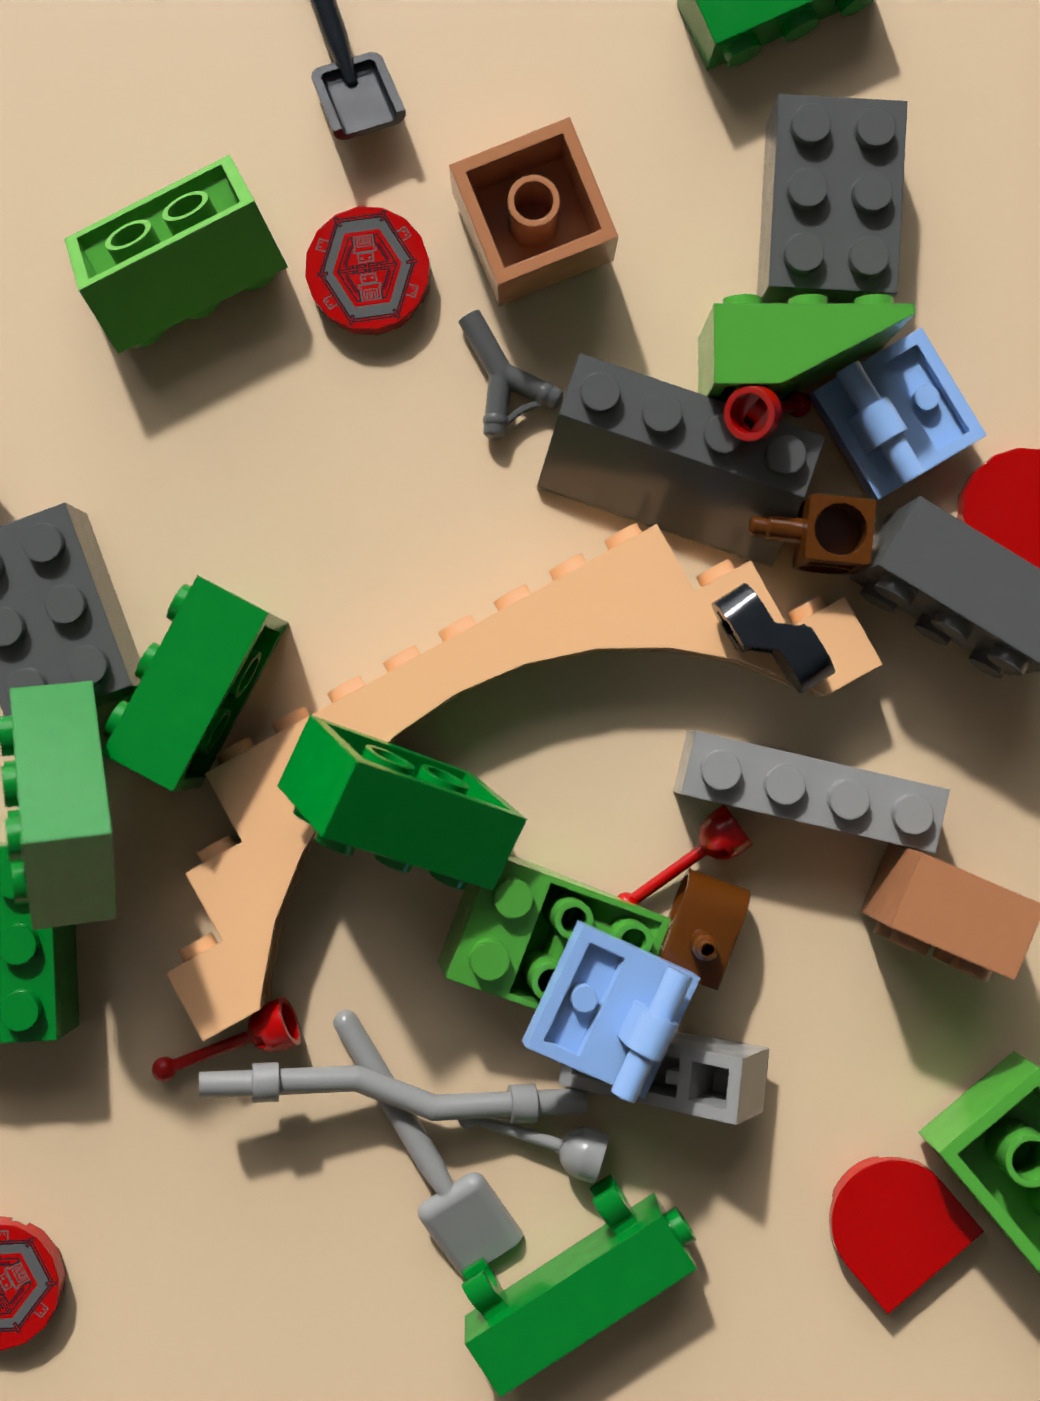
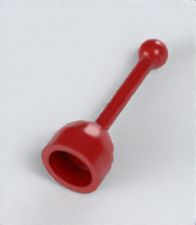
M764 386L742 387L733 392L728 398L724 408V420L728 430L735 437L744 441H754L771 435L778 428L783 416L782 414L789 413L793 417L805 416L810 411L811 401L802 392L793 393L786 401H780L773 391ZM748 419L755 424L753 428L746 423Z
M723 804L711 812L702 822L698 832L699 845L633 893L623 892L617 897L639 905L640 902L706 855L716 860H728L739 856L754 844Z
M285 997L267 1002L259 1011L251 1015L247 1031L175 1059L167 1056L160 1057L152 1065V1075L159 1082H168L181 1069L249 1043H253L257 1049L267 1053L282 1052L298 1046L301 1043V1030L296 1013Z

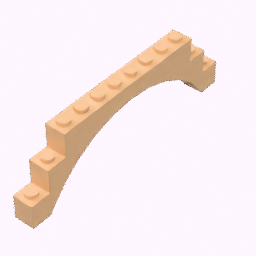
M634 523L604 541L609 551L589 562H586L581 553L551 569L549 574L553 581L531 593L527 584H524L501 596L493 602L498 612L476 623L472 615H468L438 632L443 642L420 654L417 646L414 645L383 662L388 673L365 685L361 676H358L341 684L327 693L332 704L312 715L393 744L400 735L458 695L523 667L593 652L666 651L735 664L793 687L771 654L754 651L742 653L735 649L713 611L712 602L741 584L747 583L763 602L776 623L786 624L751 560L736 569L730 559L717 564L696 577L701 588L694 591L659 526L656 524L642 532L638 524ZM821 594L788 612L793 622L791 625L800 626L805 624L813 628L830 656L835 669V673L805 693L813 697L826 696L882 665L880 658L845 597L827 605ZM306 707L299 708L272 723L271 725L276 734L254 746L252 740L248 737L216 754L221 765L205 773L242 842L236 845L231 834L197 852L202 864L185 873L221 938V941L217 942L213 933L210 932L178 950L183 962L166 972L202 1041L259 1011L271 997L272 980L285 912L310 849L316 841L315 836L317 834V831L309 823L293 814L295 806L277 786L310 716Z

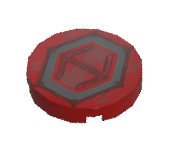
M358 206L335 214L317 230L306 254L305 278L316 306L332 322L353 334L380 335L402 327L413 317L412 314L419 308L421 302L423 303L429 291L430 261L421 235L405 218L385 208Z
M0 1216V1351L25 1344L45 1328L59 1306L66 1274L59 1249L44 1230L31 1223L25 1225L19 1221H11L13 1217Z

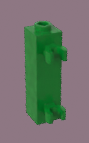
M609 1174L589 1187L595 1197L592 1201L606 1222L605 1225L505 1290L502 1289L498 1278L484 1257L462 1270V1275L466 1279V1282L462 1284V1289L475 1307L473 1311L465 1315V1345L500 1398L697 1269L689 1249V1245L697 1239L676 1206L666 1211L656 1194L652 1193L631 1207L613 1176Z

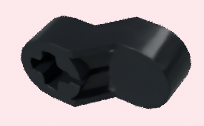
M747 583L741 584L712 602L713 611L735 649L742 653L754 651L771 654L787 680L799 693L803 694L835 673L831 658L813 628L805 624L799 626L776 623L758 595Z

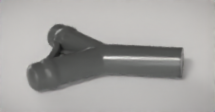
M480 310L472 311L459 320V325L489 376L485 415L483 416V434L487 438L498 440L505 437L507 426L527 411L539 407L554 410L560 405L563 399V391L560 388L509 363ZM510 390L534 401L520 406L508 416Z

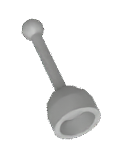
M498 1118L458 1120V1123L465 1129H473L480 1126L559 1152L560 1162L568 1174L592 1184H596L609 1139L608 1133L592 1128L579 1127L569 1132L563 1139L520 1125L511 1124Z

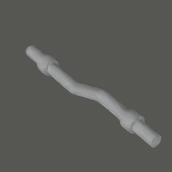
M279 1062L252 1063V1070L199 1072V1099L252 1096V1103L279 1102V1095L357 1092L431 1121L508 1117L511 1124L536 1123L538 1116L585 1114L587 1111L586 1091L580 1089L537 1090L535 1084L509 1085L507 1091L436 1095L360 1065L279 1068Z

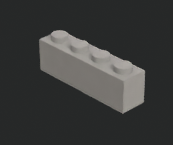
M687 731L673 791L682 795L936 853L950 789L700 731Z

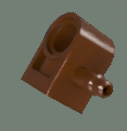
M814 493L802 502L797 518L769 515L768 517L753 516L749 521L748 533L753 537H763L767 541L795 543L793 569L821 574H853L871 563L877 502L874 499Z
M689 868L684 874L668 916L671 921L658 956L694 972L700 977L698 984L719 990L747 914L750 890Z

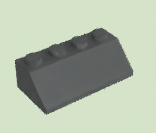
M579 353L556 421L537 488L651 527L657 524L660 530L772 567L784 542L767 541L763 537L751 536L748 533L750 518L753 516L768 517L769 515L796 518L805 498L825 436L780 421L778 428L768 437L754 441L738 439L728 430L725 424L724 408L726 402ZM749 419L746 421V423L751 428H753L755 424Z

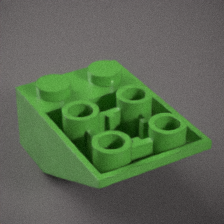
M754 294L727 296L723 299V303L713 304L698 337V393L727 402L730 395L742 387L758 385L770 389L782 401L791 394L799 392L853 362L883 348L915 314V304H894V297L885 294L860 296L854 299V304L828 303V297L820 294L797 295L791 297L788 303H762V297Z
M510 855L493 890L467 883L437 963L446 979L537 1009L578 920L658 956L671 919L540 865Z

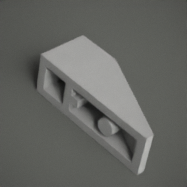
M676 1032L645 1099L638 1097L636 1102L738 1125L763 1112L770 1048L712 1036ZM561 1063L559 1085L622 1099L611 1092L613 1085Z

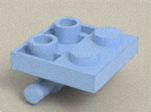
M922 327L862 363L858 360L848 365L836 374L837 378L816 389L809 396L868 497L876 501L986 436L985 431Z
M578 920L522 1042L526 1048L613 1085L612 1093L626 1101L636 1103L638 1097L645 1099L700 977L690 970Z

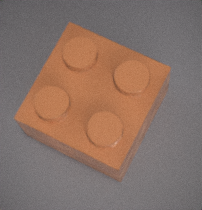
M570 117L449 165L453 196L498 307L614 261L619 236Z
M888 843L860 912L877 920L873 932L923 956H927L931 945H933L935 949L931 957L988 983L992 971L1012 980L1016 979L1040 922L1039 902L925 853Z

